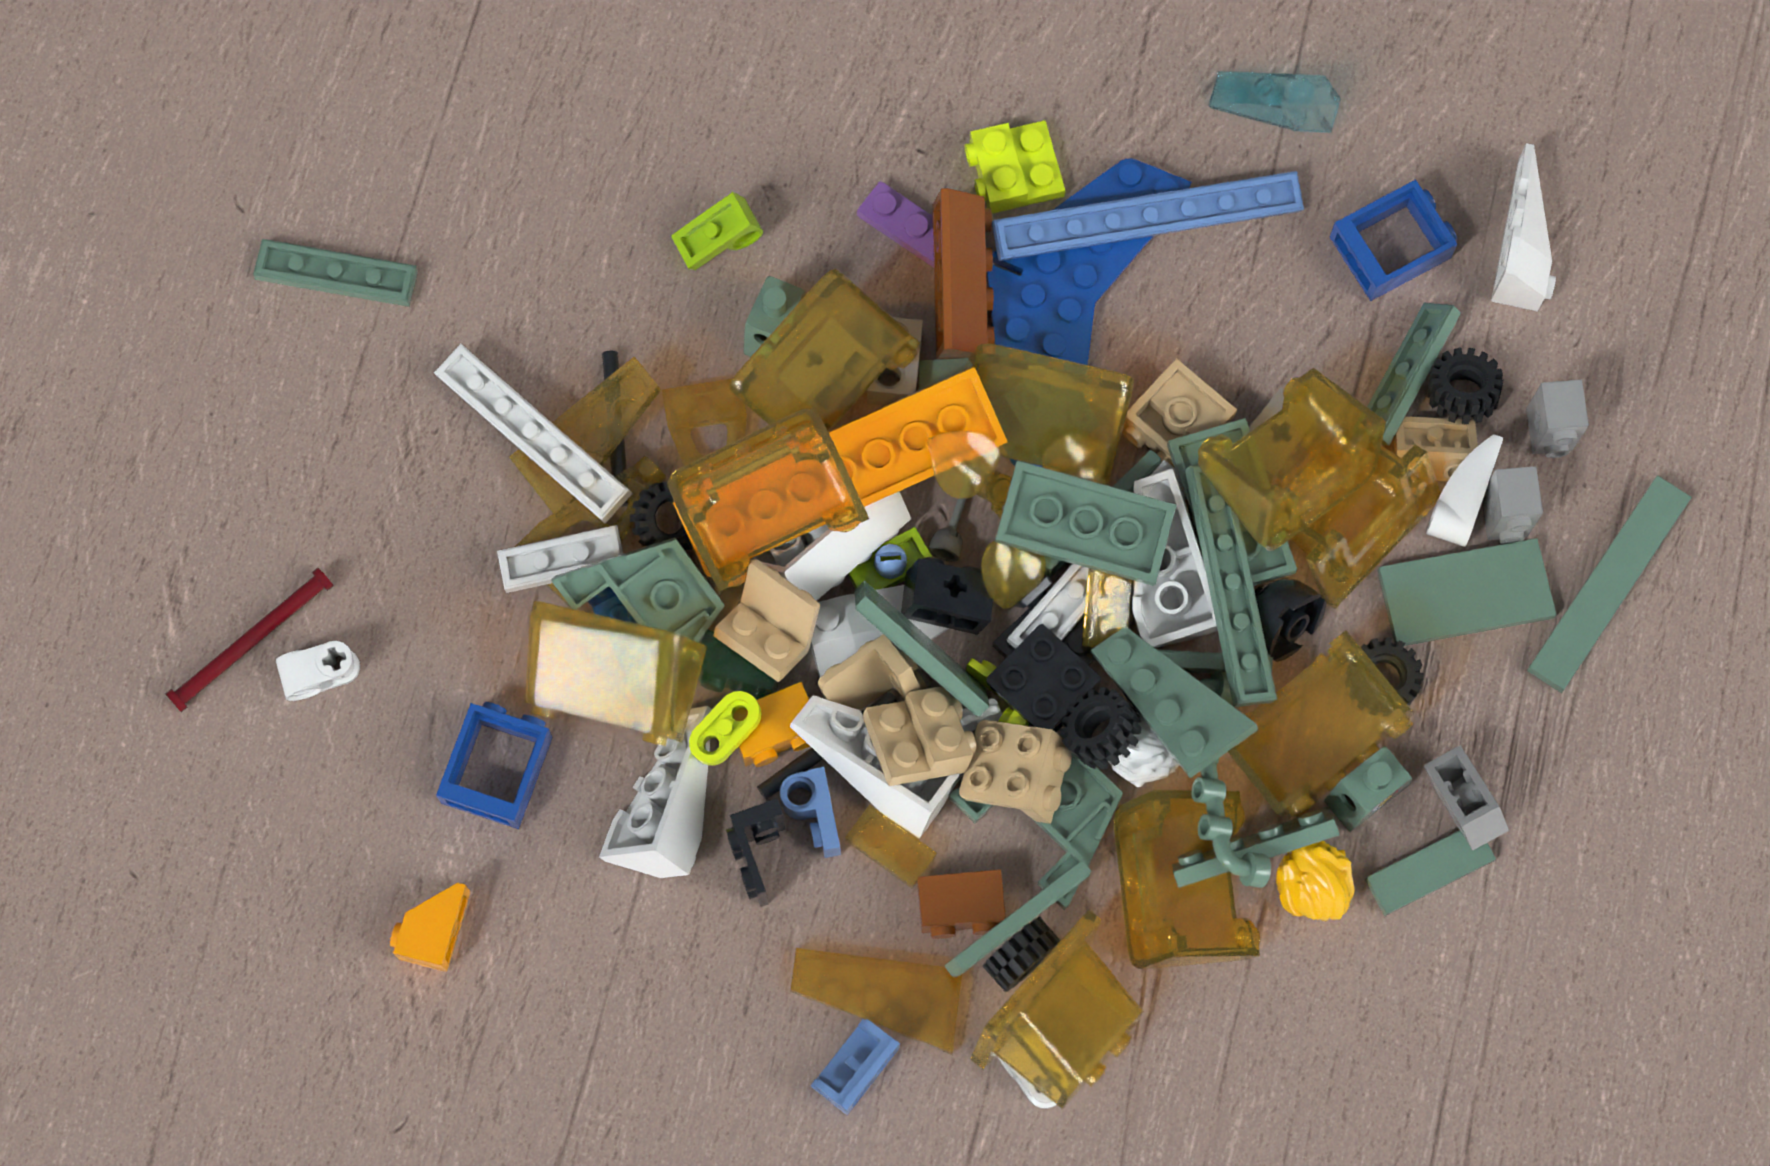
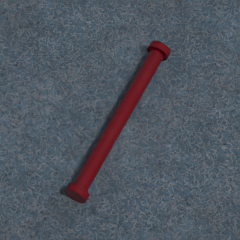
M316 568L312 572L314 576L176 691L170 689L166 696L180 712H183L187 708L185 704L296 611L324 588L327 591L331 589L334 585L319 568Z

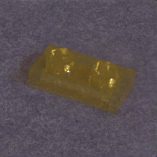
M1088 569L1082 646L1096 647L1124 626L1128 628L1132 580Z
M871 805L867 807L845 837V841L912 889L917 883V877L924 874L937 856V852Z

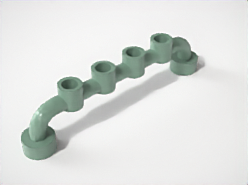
M1215 671L1210 679L1200 680L1202 684L1229 704H1232L1226 672ZM1218 758L1201 770V777L1196 778L1192 785L1193 800L1198 803H1205L1208 813L1202 815L1199 820L1198 835L1203 840H1211L1213 842V848L1219 862L1229 872L1238 875L1244 886L1263 888L1268 883L1271 874L1269 857L1266 854L1247 852L1240 859L1231 849L1229 839L1232 835L1233 825L1231 819L1225 817L1223 801L1226 796V785L1218 777Z

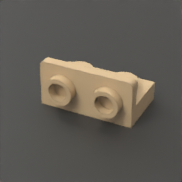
M1405 416L1393 438L1395 457L1392 476L1396 479L1448 481L1460 463L1478 447L1475 421L1470 420L1469 424H1462V419H1456L1455 423L1446 418Z

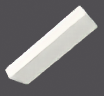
M615 525L499 550L497 554L504 590L506 593L551 584V579L556 575L623 554L619 529Z

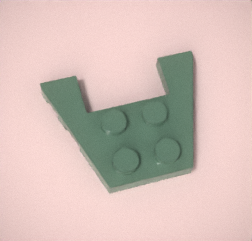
M676 538L556 575L551 579L573 611L610 586L659 653L625 677L626 682L647 709L653 706L668 681H671L692 648H695L725 606Z
M1073 753L1071 765L1064 773L1060 788V806L1054 812L1051 824L1033 820L1066 852L1038 881V886L1042 889L1046 888L1082 860L1089 866L1123 796V792L1097 767L1095 769L1090 768L1082 763ZM960 787L949 794V799L975 824L994 806L965 800L959 794ZM1079 884L1056 901L1064 911L1069 907Z

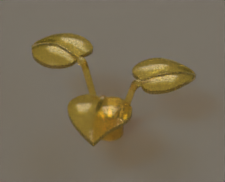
M950 431L927 439L934 474L941 489L948 495L959 499L970 498L977 494L980 498L992 504L991 510L1001 519L1002 507L1005 505L1012 477L996 470L1000 461V453L996 444L989 437L972 431ZM1066 434L1054 439L1047 446L1042 457V468L1100 483L1106 469L1107 448L1103 442L1083 435ZM992 541L984 552L981 564L983 580L989 595L1003 609L1016 605L1018 601L1041 583L1046 570L1045 557Z

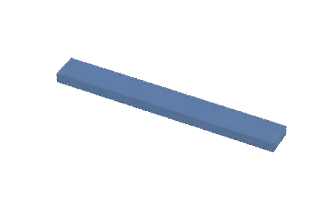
M1297 171L996 219L992 221V229L998 261L1296 213L1304 210L1298 174Z

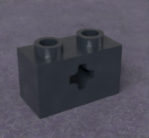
M918 558L905 575L901 613L910 620L978 635L991 622L996 576L984 574L981 569L965 566L958 568L946 565L944 561L938 558Z

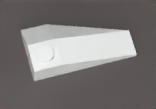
M1526 143L1518 160L1491 301L1538 311L1544 299H1551L1556 276L1550 275L1552 257L1534 145Z
M813 695L791 722L790 727L885 817L920 839L942 809L949 794L953 791L963 773L888 786L861 711Z

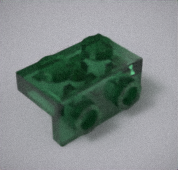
M707 630L705 632L692 667L695 679L700 681V686L715 692H723L724 688L733 691H744L751 694L756 700L777 692L778 683L776 680L713 636L714 631Z

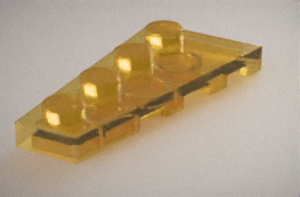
M634 356L552 423L602 466L657 397L661 388ZM518 449L509 458L552 513L560 520L576 498L523 451Z
M796 948L791 992L864 1020L868 1019L877 1026L880 1025L898 1032L902 1036L934 1046L952 1055L962 974L958 977H952L948 970L942 966Z

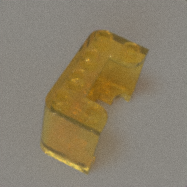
M1347 630L1330 642L1332 647L1327 651L1329 653L1327 657L1323 653L1318 655L1314 663L1276 692L1277 700L1272 703L1261 704L1253 712L1249 711L1245 714V716L1257 724L1258 730L1228 751L1278 815L1287 816L1290 814L1292 817L1294 815L1296 818L1316 803L1312 796L1324 787L1329 792L1333 790L1339 781L1347 776L1345 772L1347 768L1356 761L1360 764L1366 761L1380 749L1377 745L1386 737L1390 736L1395 740L1414 725L1409 719L1414 715V710Z

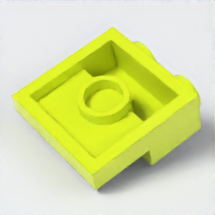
M1046 120L1010 128L1009 123L970 131V143L964 144L969 167L976 166L979 176L978 179H974L976 195L984 196L987 208H991L992 214L1065 197L1066 190Z

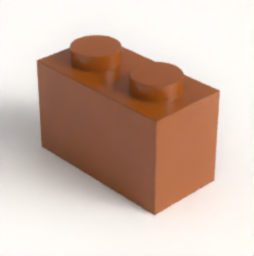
M1001 869L917 877L922 934L931 933V938L944 939L956 936V930L972 929L973 935H984L1006 918Z

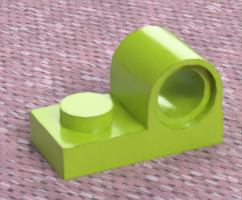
M732 192L672 234L671 238L688 269L696 271L725 249L740 250L755 243L763 235V230L746 199Z

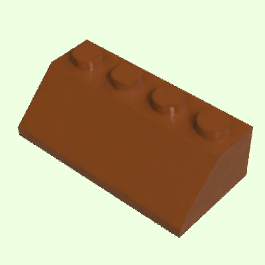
M941 188L933 203L936 360L987 357L988 350H994V327L987 326V311H993L994 294L993 287H986V272L992 271L993 253L992 248H986L985 232H991L992 212L991 208H985L984 196L949 188Z

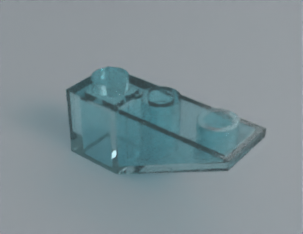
M1218 71L1209 107L1292 131L1331 133L1341 98L1325 75Z

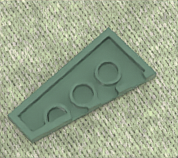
M1125 626L1092 649L1093 656L1189 778L1258 730L1255 722Z
M1328 806L1289 821L1266 826L1258 830L1257 833L1244 838L1238 836L1229 840L1232 851L1240 859L1247 852L1266 854L1271 858L1338 836L1339 832ZM1201 849L1184 853L1178 857L1179 862L1172 864L1178 888L1228 872L1217 859L1214 849L1202 853Z

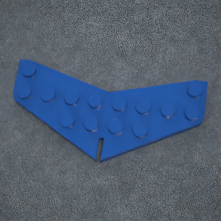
M1123 159L1053 210L1188 189L1191 187L1192 182L1136 159ZM1153 236L998 261L997 250L993 252V263L1021 274L1019 276L995 265L992 266L991 272H986L988 287H993L994 294L991 319L992 326L994 327L995 355L1038 354L1040 369L1051 361H1056L1061 365L1084 399L1095 305ZM1078 442L1060 454L1059 457L1070 461Z

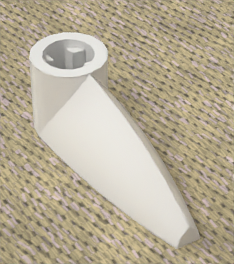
M1493 434L1460 463L1435 504L1426 534L1463 547L1466 546L1486 492L1503 437Z

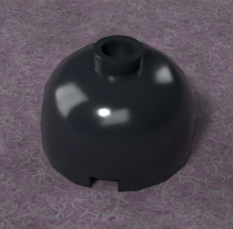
M1289 578L1271 582L1265 587L1259 586L1254 590L1267 653L1276 662L1286 660L1303 646L1294 642L1305 631L1313 635L1324 616L1326 601L1319 592L1299 580Z

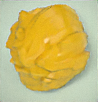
M1320 841L1287 852L1277 868L1276 885L1280 894V902L1285 911L1289 912L1292 916H1305L1313 920L1320 919L1321 921H1328L1329 919L1338 920L1349 909V903L1353 898L1355 889L1352 880L1351 861L1346 857L1345 850H1337L1325 841Z

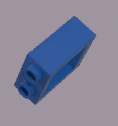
M1416 179L1336 221L1329 237L1370 302L1451 259L1457 246L1455 230L1449 222L1442 221L1436 211V203L1433 196L1427 189L1422 190ZM1407 207L1434 250L1386 275L1359 232Z
M484 702L483 706L471 703L436 796L443 805L519 829L553 737L549 728L545 727L546 722L539 718L523 714L522 718L519 719L506 715L507 710L497 704ZM482 725L535 742L513 803L459 786Z

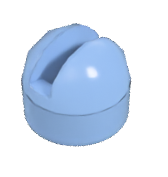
M894 544L882 546L875 554V569L879 575L887 579L901 576L907 566L905 551ZM883 556H901V560H886L881 562V557Z

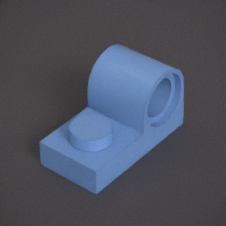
M824 767L788 776L780 788V800L784 812L796 820L817 818V822L810 823L814 848L823 847L825 858L841 855ZM804 788L811 793V799L804 805H795L788 799L793 790Z

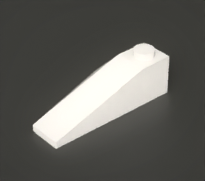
M1172 468L1134 481V493L1176 505L1156 584L1151 586L1134 581L1132 611L1141 638L1152 647L1158 648L1189 641L1218 631L1200 543L1174 469Z
M904 585L876 590L901 612ZM855 594L839 596L819 602L820 609L810 644L819 678L831 666L841 664L858 652L863 644L875 640L883 634L856 610ZM910 620L931 640L949 629ZM892 642L895 648L900 651L901 649Z
M704 706L678 712L654 752L657 761L652 770L645 778L639 776L633 788L638 793L626 812L619 809L614 817L599 858L605 862L658 878L689 875L695 863L696 853L702 839L708 765L698 761L692 754L689 747V738L695 727L711 712V708ZM710 739L705 745L707 751L710 750Z

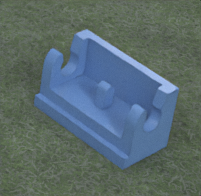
M862 1019L858 1027L825 1069L814 1080L811 1087L848 1115L897 1053L900 1043L868 1019Z

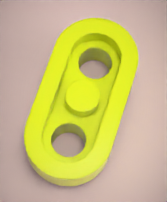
M744 691L731 692L695 727L689 738V747L698 761L705 765H718L724 762L756 729L761 720V708L756 699ZM739 708L748 710V715L743 721L734 720V713ZM709 739H718L719 747L715 751L709 752L705 749L706 742Z

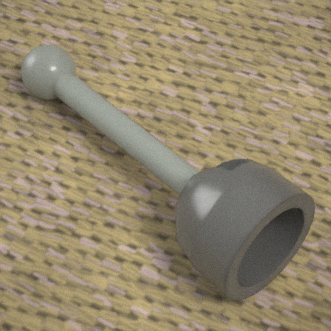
M967 468L962 473L964 482L948 528L939 529L931 539L928 550L931 555L938 559L949 562L959 560L963 540L960 533L956 531L970 486L978 478V474L973 468Z

